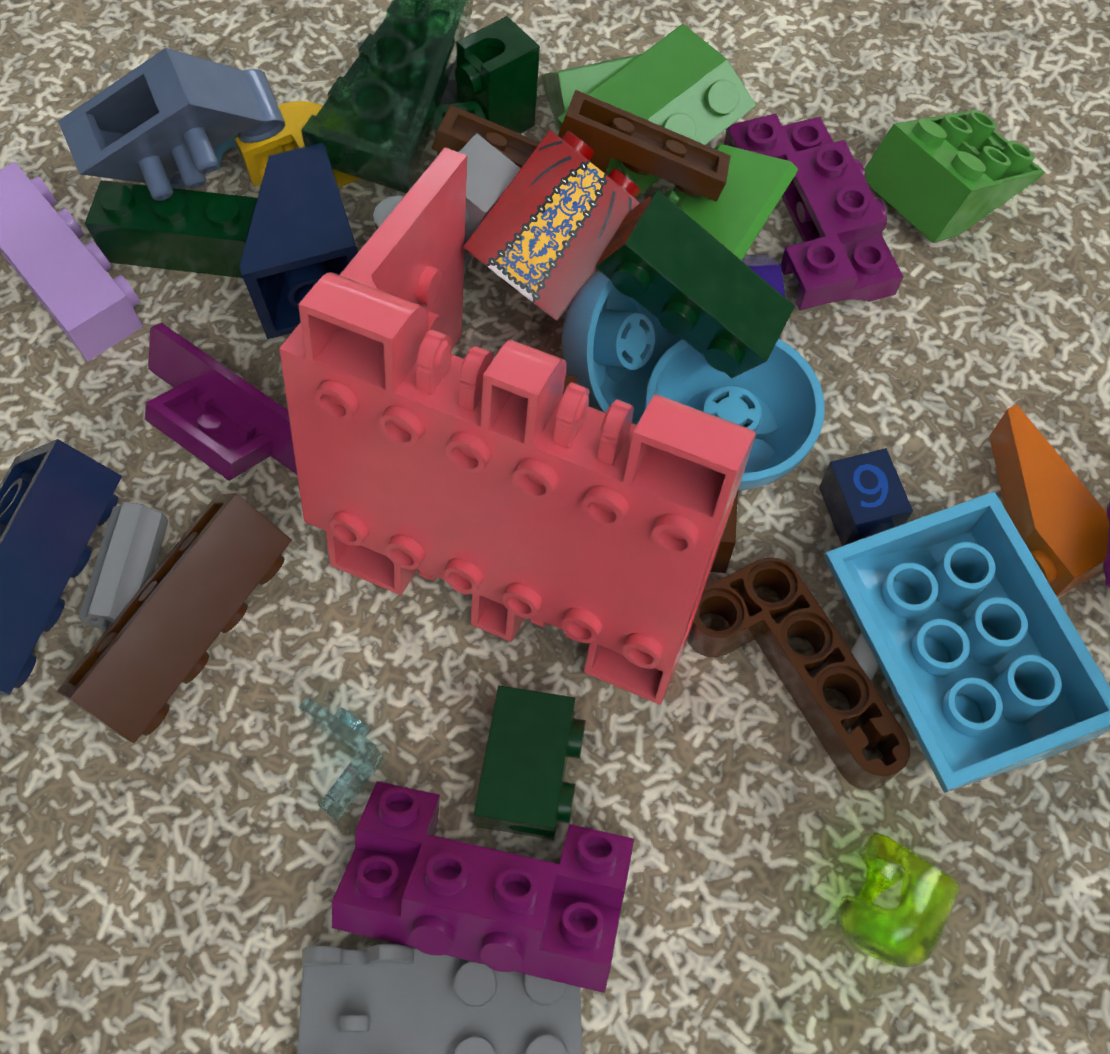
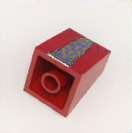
M549 130L463 248L557 321L580 288L595 272L597 262L625 216L641 203L636 197L642 190L617 169L614 168L607 176L593 165L590 160L595 152L570 131H567L561 139L553 131Z

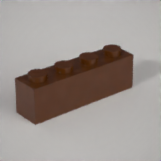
M239 494L216 495L56 692L133 744L141 734L144 736L151 734L165 719L170 705L166 702L182 682L184 684L191 682L203 670L209 659V653L206 650L220 632H229L243 618L248 608L244 601L258 583L260 585L267 583L280 570L285 560L281 554L292 539Z

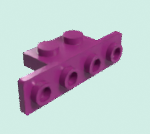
M163 323L151 327L148 367L152 373L174 388L146 402L145 420L229 481L270 456L297 475L288 410Z

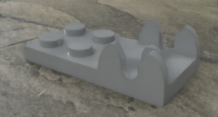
M375 945L367 950H346L330 946H311L302 949L301 965L303 966L297 1054H582L581 987L514 971L500 972L491 969L485 964L447 955H428L418 949L401 945Z

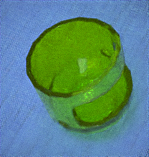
M876 832L868 835L860 854L861 860L867 868L864 885L857 898L849 895L842 896L839 905V922L848 940L868 956L897 967H915L925 963L938 946L959 894L960 885L952 877L890 837ZM889 862L894 863V864L900 866V867L903 868L906 872H904L903 870H901V869H899V868H897V867L891 865ZM902 880L899 905L897 907L885 909L873 904L877 895Z

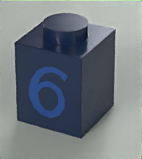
M887 448L831 461L819 486L842 546L905 524L913 512Z

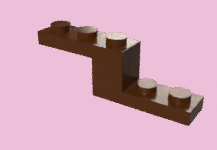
M575 90L558 136L562 139L565 133L570 131L595 152L590 162L603 173L606 172L612 157L621 161L625 167L640 175L652 174L673 183L681 192L689 196H704L717 202L727 182L730 155ZM450 105L437 129L432 150L440 153L445 147L459 152L478 133L517 166L522 168L540 142Z

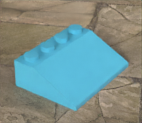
M995 491L825 553L824 559L944 793L1042 761L1092 741L1110 730V686Z

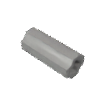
M123 502L122 505L113 507L78 617L85 625L106 631L152 575L168 525V519L162 512L150 509L143 504Z

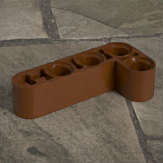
M763 558L705 587L687 640L695 652L705 657L717 658L756 640L837 769L849 784L862 790H875L883 787L906 766L910 757V742L906 733L798 572L788 562L779 558ZM769 587L778 593L781 601L776 603L766 602L756 595L754 588ZM709 613L718 614L724 617L730 628L724 631H713L702 623L700 617ZM801 637L808 640L813 646L815 654L806 656L795 652L790 647L787 638ZM828 688L842 692L848 699L850 710L842 711L831 707L825 701L822 690ZM858 719L864 723L862 729L858 725L851 734L846 732ZM864 748L867 751H873L877 748L884 758L882 760L875 758L868 761L862 751Z

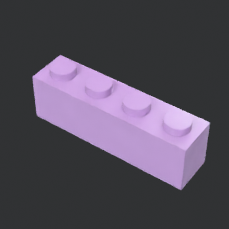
M13 162L0 170V252L88 362L143 327L133 308L141 302L122 275L114 279L110 277L107 272L112 267L99 247L93 241L86 245L80 241L84 233L66 208L58 212L55 211L53 206L58 203L39 176L30 180L20 167Z

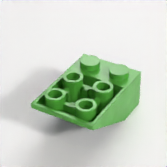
M978 110L894 123L864 168L867 184L933 243L960 235L1041 178L1045 171L1033 162L1035 156L1027 147L1015 141H1007L995 131L997 127L995 121Z

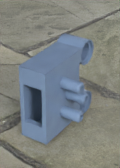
M169 48L163 49L58 121L80 175L146 183L152 199L156 201L170 198L174 192L172 188L183 189L187 187L195 189L203 186L206 182V173L216 170L219 165L213 149L238 134L240 141L244 143H255L277 135L285 127V121L265 72L259 69L240 70Z

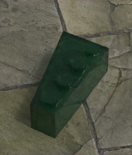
M393 0L386 10V18L373 35L369 33L358 49L359 56L345 76H339L328 91V100L316 116L311 115L302 128L304 147L324 142L332 169L407 194L412 187L432 130L435 111L438 105L441 104L457 58L456 41L464 38L471 18L473 0Z

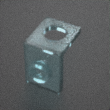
M306 697L300 704L299 709L309 723L356 755L318 805L331 820L338 823L383 763L384 758L376 744L366 738L371 730L359 718L341 707L333 715L312 699Z

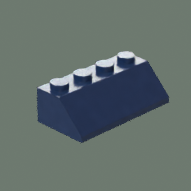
M59 439L15 457L0 484V695H10L13 688H20L29 678L37 658L32 651L42 632H48L61 616L65 601L60 597L70 577L75 578L89 561L92 547L87 544L96 526L103 525L109 519L113 507L118 502V496L113 493L122 476Z

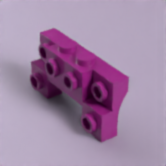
M775 113L734 123L726 130L724 145L791 161L799 169L782 195V199L803 242L785 247L781 261L783 275L794 273L800 285L796 299L799 310L842 300L854 299L870 302L896 295L904 276L882 236V232L887 225L886 210L882 201L875 199L866 182L862 163L860 160L854 159L845 140L833 142L821 117L782 126Z
M376 781L356 827L355 849L332 900L333 929L417 948L428 955H447L485 964L491 969L500 972L514 971L605 993L626 889L634 838L569 824L560 863H551L433 836L438 823L440 795Z

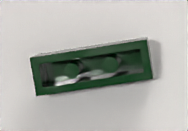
M100 181L85 220V225L109 263L243 278L239 265L258 198L172 188L174 192L170 198L156 201L152 199L147 185Z
M656 190L625 216L595 266L596 269L612 281V284L619 292L635 299L657 317L660 324L667 331L680 336L705 356L710 366L720 372H724L730 378H734L767 362L795 308L791 302L659 190Z

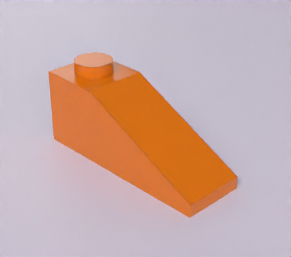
M1017 404L1008 408L989 436L1005 510L1055 595L1059 597L1104 571L1103 563L1107 556L1109 532L1107 512Z

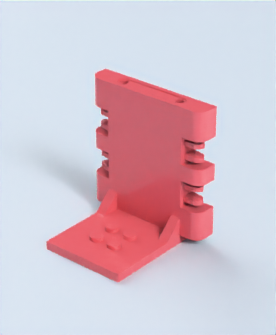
M444 147L342 273L338 275L330 272L323 275L298 304L301 322L279 348L304 522L326 531L330 566L401 596L417 569L420 572L419 576L431 581H435L437 578L445 580L453 590L467 596L472 594L470 625L510 642L513 641L524 618H531V623L543 628L547 624L560 628L566 633L565 637L579 643H589L583 673L661 705L686 646L757 432L658 394L652 397L637 425L632 423L634 406L618 399L609 406L606 413L588 406L590 392L586 387L571 382L567 385L563 394L566 375V361L564 359L514 340L506 341L495 358L491 351L477 346L469 349L464 359L452 355L451 350L462 335L467 155Z

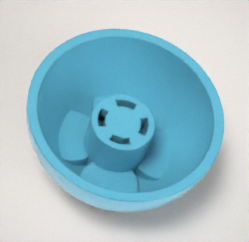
M598 271L580 288L567 311L562 330V356L566 361L567 375L578 376V385L589 389V407L606 413L609 406L618 399L634 406L632 423L637 425L646 409L647 385L655 365L664 353L682 340V338L667 331L660 324L657 317L635 299L619 292L612 284V281Z
M682 339L668 349L659 359L647 385L646 407L652 397L658 394L757 432L738 491L766 486L794 470L813 448L823 426L825 404L819 380L808 362L794 348L778 339L767 362L734 378H730L724 372L714 369L708 364L705 356Z

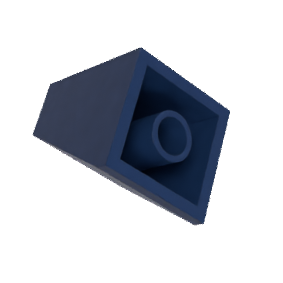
M324 142L270 155L268 158L239 265L267 339L292 333L301 322L298 305L323 275L330 272L340 275L358 253Z

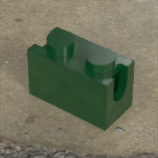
M508 16L456 41L457 67L455 69V79L457 82V103L476 101L482 108L486 120L519 134L535 126L540 46Z
M498 685L474 809V818L478 828L555 840L557 822L570 824L576 784L564 782L568 757L580 759L586 720L574 718L575 697Z

